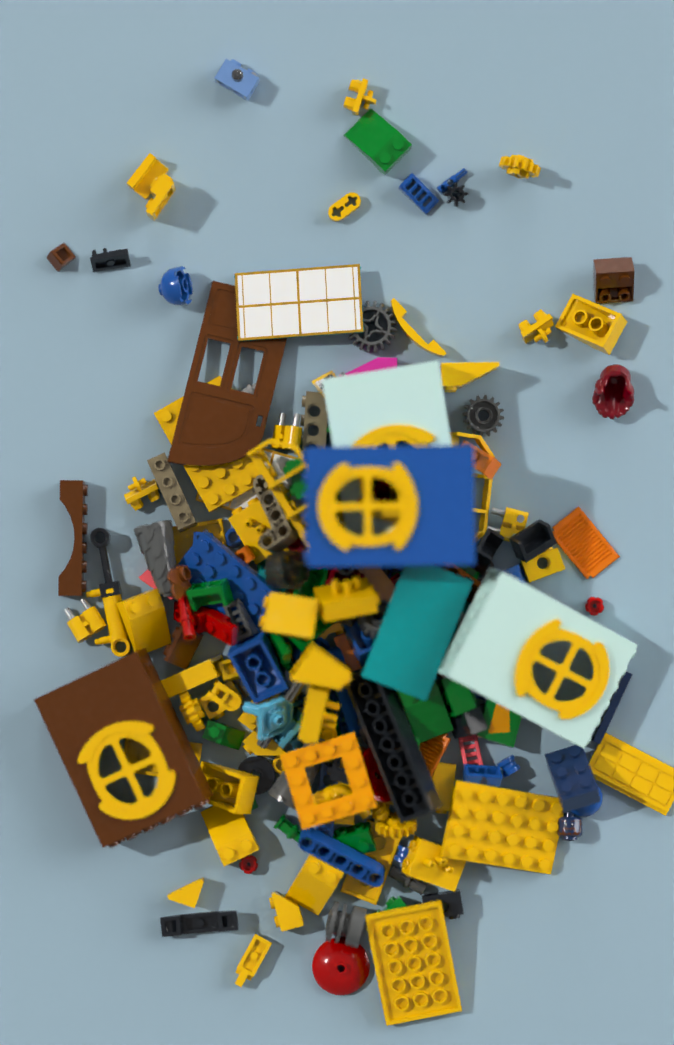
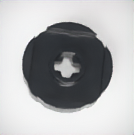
M251 756L239 765L238 770L253 774V770H257L258 773H261L255 795L267 792L272 786L275 779V771L272 764L266 758Z

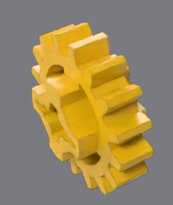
M523 155L502 156L499 167L506 169L507 174L519 179L538 177L541 170L539 165L533 163V159Z
M188 691L179 694L183 704L179 706V709L187 725L192 723L197 732L204 729L205 725L202 717L205 716V713L198 699H192Z
M390 812L384 821L375 820V831L379 835L384 834V837L390 836L391 839L402 838V836L409 837V834L414 835V832L417 831V820L411 819L401 823L397 812Z

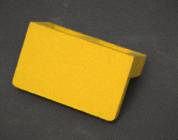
M149 153L128 180L127 185L144 199H147L151 194L150 185L155 178H159L163 173L166 174L168 168Z

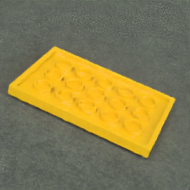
M218 376L207 383L220 386L222 378ZM183 397L154 413L171 445ZM250 456L223 465H183L210 513L253 489L254 479L262 475Z
M456 780L440 856L551 874L559 839L558 820L564 816L560 801L555 796Z
M441 900L366 914L365 920L386 1026L462 1011Z

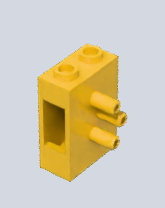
M255 497L247 502L249 506L244 509L240 506L231 512L233 515L228 520L244 546L248 545L256 556L253 561L255 564H258L273 555L259 546L260 536L272 527L259 499Z
M358 575L352 577V581L345 580L339 583V580L334 579L331 581V585L314 588V598L320 600L318 611L324 622L378 612L377 604H380L379 595L375 593L373 584H370L367 578L360 579Z
M310 684L308 688L298 739L306 744L318 743L323 728L333 731L336 729V723L333 722H337L338 716L326 711L327 708L338 711L341 704L329 701L331 692L329 687Z
M415 835L409 843V852L402 862L401 872L407 876L455 892L466 861L441 857V844Z

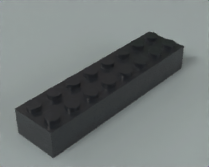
M363 670L352 674V679L346 686V689L400 822H406L442 807V802L396 689L371 679L363 678L361 676Z

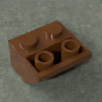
M632 257L593 259L595 303L633 301L635 270Z
M182 625L176 627L171 636L174 638L172 644H167L163 655H165L164 660L186 670L204 635L195 632L196 638L186 641L184 640Z

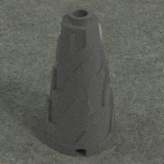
M172 520L154 522L151 525L146 524L134 529L141 553L144 554L147 568L151 572L159 594H163V597L173 596L171 592L172 584L168 581L169 571L176 568Z
M320 737L319 740H318V743L323 742V741H326V740H323V739ZM305 743V744L302 746V748H303V747L310 746V745H313V744H306V743ZM320 763L305 767L311 789V785L319 771ZM282 771L268 793L278 801H282L285 805L296 810L285 771Z

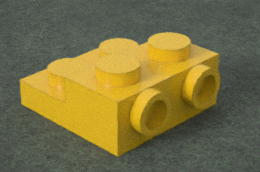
M165 173L152 181L150 192L154 199L150 198L145 206L148 217L154 221L176 190L173 179Z

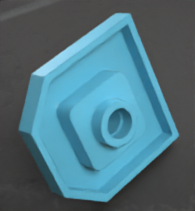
M282 696L269 702H264L261 705L246 701L242 707L244 712L258 716L257 738L260 741L284 732L292 722L293 704Z
M296 707L293 708L292 722L287 729L273 736L274 741L281 748H284L288 742L292 745L293 750L300 749L304 745L302 740L298 739L303 713Z

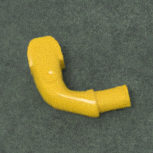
M334 784L313 793L315 804L318 805L351 795L352 791L351 788L345 785ZM370 809L359 812L362 819L372 814Z

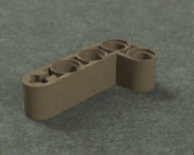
M259 475L253 481V488L272 527L260 536L259 546L272 554H276L293 544L298 539L299 534L291 521L287 520L285 511L271 489H268V484L263 476Z

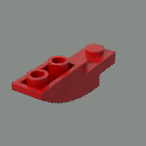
M178 601L174 602L173 619L179 622L181 616ZM204 606L192 612V616L195 618V632L202 633L205 631L230 646L237 644L238 626L230 623L229 616Z

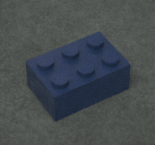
M574 745L545 754L547 768L563 813L601 802L596 781L582 747Z

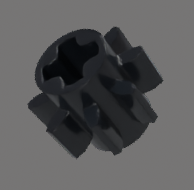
M454 182L452 188L446 186L448 192L443 194V196L448 197L447 204L452 201L454 206H458V201L465 203L463 198L468 193L463 191L464 185L457 187V182ZM455 189L456 192H459L460 194L456 198L452 196V193L455 192Z

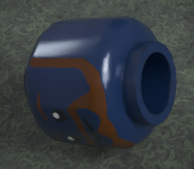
M564 813V817H560L558 820V836L562 837L563 841H577L578 837L582 836V819L576 817L574 813Z

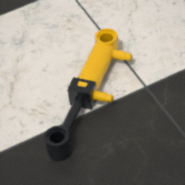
M96 528L91 532L90 540L99 548L105 583L99 584V589L86 592V597L101 596L109 636L100 637L94 641L95 645L111 643L112 653L122 657L130 653L131 643L116 604L122 601L120 582H113L106 548L110 543L111 535L104 528ZM99 532H103L106 536L105 541L102 543L96 541V535ZM120 641L126 644L124 652H119L116 649V645Z

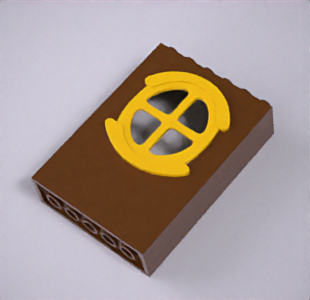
M146 648L129 654L34 699L102 848L108 845L110 848H113L125 841V838L128 841L141 834L142 830L144 833L158 826V822L163 825L171 821V819L176 817V814L178 817L183 816L193 810V806L195 809H198L210 802L209 798L214 795ZM121 738L135 739L148 748L151 756L131 765L123 752L119 740ZM111 744L122 765V769L102 778L99 775V758L105 746ZM154 763L158 769L157 785L152 795L145 797L134 773ZM122 777H127L137 797V802L128 804L117 800L106 790V785Z

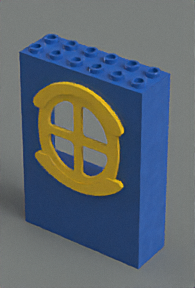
M474 445L306 447V452H302V462L306 464V472H303V484H307V491H303V503H307V511H303V523H307V531H304V543L308 544V551H304V563H308V567L475 565ZM377 476L389 481L398 490L401 498L400 501L392 503L372 502L371 478ZM356 477L364 479V501L362 503L335 502V495L344 483ZM397 509L401 512L399 521L391 530L379 536L372 535L371 513L373 510ZM338 510H362L364 512V535L356 536L343 529L335 518V512Z

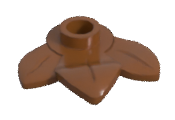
M179 565L171 569L168 574V581L172 584L171 592L176 600L180 599L183 594L188 597L186 590L191 586L189 582L191 571L187 566Z

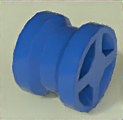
M513 754L497 763V766L503 770L504 777L513 774L521 768L519 764L515 763Z
M399 844V851L394 856V860L402 863L407 857L409 849L407 846Z

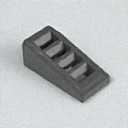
M240 598L232 601L226 607L223 606L226 615L230 617V623L238 626L237 641L258 633ZM237 606L238 610L232 612L231 608ZM240 613L241 617L236 619L235 615Z

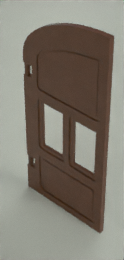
M217 281L212 282L167 461L169 463L188 466L223 465L248 456L246 453L259 446L262 441L287 338L238 342L236 289L234 285ZM208 339L230 344L220 386L198 381ZM242 347L264 352L254 394L231 389ZM258 416L263 417L261 427L256 426Z

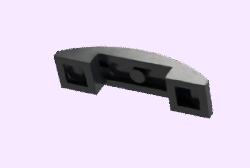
M237 910L160 917L162 937L239 930Z

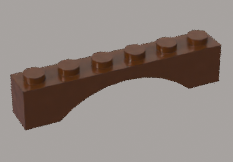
M60 480V501L66 507L73 523L74 547L67 566L59 575L58 596H83V592H87V581H84V573H87V561H84V554H87V542H84V534L87 535L88 524L84 523V515H88V504H85V496H88V485H85L83 480Z

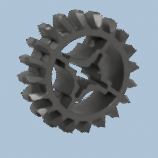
M366 301L365 308L362 305L363 314L375 312L371 319H363V327L365 329L363 339L357 333H353L348 337L349 340L356 339L353 342L354 346L358 343L361 344L359 350H363V347L367 346L366 352L368 353L370 352V347H374V352L378 351L377 346L384 350L383 343L385 342L389 346L391 342L388 340V337L395 339L391 332H397V328L392 327V325L397 324V321L390 320L395 317V314H387L390 311L389 307L382 310L384 303H381L379 308L376 307L377 301H373V306L369 305V301ZM380 315H382L387 322V331L380 327L378 324ZM376 318L375 327L377 329L370 331L368 334V326L366 324L373 322ZM373 334L384 336L378 341L368 342Z

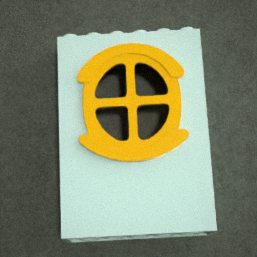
M438 361L322 379L333 447L378 446L382 443L396 446V442L399 440H404L413 446L452 445ZM374 476L371 478V481L381 480L383 478ZM362 477L353 478L340 487L342 503H362L364 501V479ZM396 489L397 500L399 502L401 498L398 490ZM371 492L372 502L382 503ZM397 509L373 510L371 513L372 535L379 536L391 530L399 521L401 512ZM343 510L346 531L356 536H363L365 533L364 512L362 510Z
M490 567L443 657L438 672L571 743L585 748L592 739L594 729L600 724V717L603 711L608 708L612 694L617 691L618 682L625 675L627 665L630 659L635 656L638 645L505 572ZM557 640L570 641L572 644L561 665L540 655V649L547 643ZM579 648H583L592 661L594 674L591 680H586L569 670V666ZM535 661L556 671V677L546 694H543L538 689L533 680L532 665ZM564 677H568L586 688L585 693L575 700L556 701L554 699V695Z

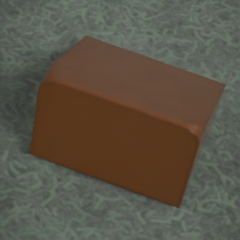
M65 243L50 251L47 256L48 261L58 272L76 258Z

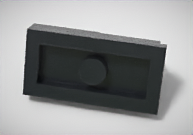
M103 248V253L100 254L93 250L92 257H90L93 272L131 266L128 249L107 252V249Z

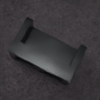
M540 519L509 538L516 558L526 563L557 543L550 525Z
M488 528L475 548V565L468 566L483 575L492 562L493 556L503 542L504 537Z
M480 706L457 716L449 717L454 729L452 733L455 739L470 736L487 729Z

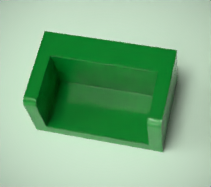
M227 578L192 584L186 590L192 612L197 611L201 606L223 603V606L226 607L234 600Z

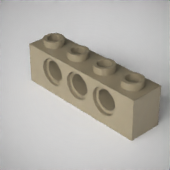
M306 391V396H302V407H305V415H301L300 426H304V432L301 436L302 452H306V447L309 445L326 447L328 423L325 398L320 392ZM312 407L320 409V414L317 417L309 414V410ZM310 426L318 427L319 433L316 436L309 435L308 429Z
M162 453L147 460L175 524L181 533L198 524L170 463L167 462L166 454Z

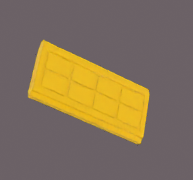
M605 733L601 744L597 745L589 760L594 779L666 816L674 801V768Z

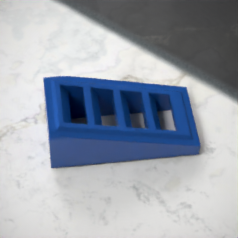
M413 173L399 186V189L425 214L439 202ZM413 181L415 184L408 190L406 187ZM419 187L420 190L413 196L412 193ZM423 192L426 193V195L419 202L417 199L421 196ZM430 197L432 200L424 207L422 204Z

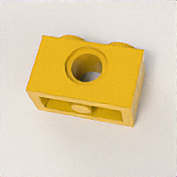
M550 547L527 563L520 561L528 583L565 570L558 547L554 549ZM539 558L546 559V568L540 569L537 566Z

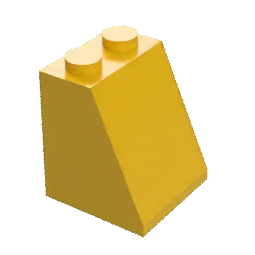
M275 592L268 593V596H265L263 600L265 613L261 615L259 626L262 627L261 632L305 641L312 639L320 600Z
M314 641L309 643L289 671L290 679L293 681L334 689L346 687L352 679L350 666Z

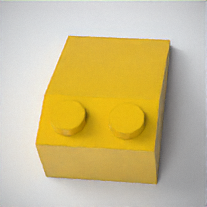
M572 294L555 328L598 351L610 355L627 321L622 314Z
M499 362L441 363L442 388L445 393L456 392L457 389L497 370Z
M158 588L150 589L116 603L134 652L146 648L147 652H151L171 643L165 608Z
M201 761L200 766L214 794L209 798L210 802L207 804L234 814H251L259 777L245 771Z
M215 806L201 811L208 832L224 866L260 849L244 814H234Z
M309 854L285 897L312 913L319 915L344 872Z

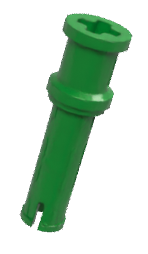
M283 814L274 825V828H278L287 835L286 838L293 839L298 843L301 832L299 825L293 824Z

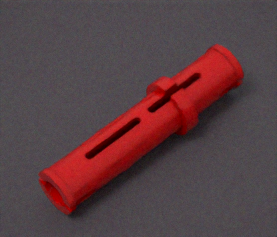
M183 594L178 599L181 616L179 622L183 628L184 640L191 641L196 638L194 629L195 618L192 616L188 597Z

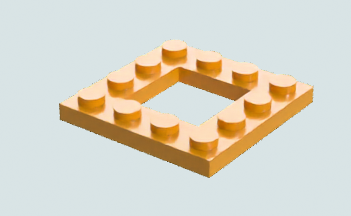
M355 732L280 754L302 830L377 807ZM341 757L352 794L316 805L305 767Z

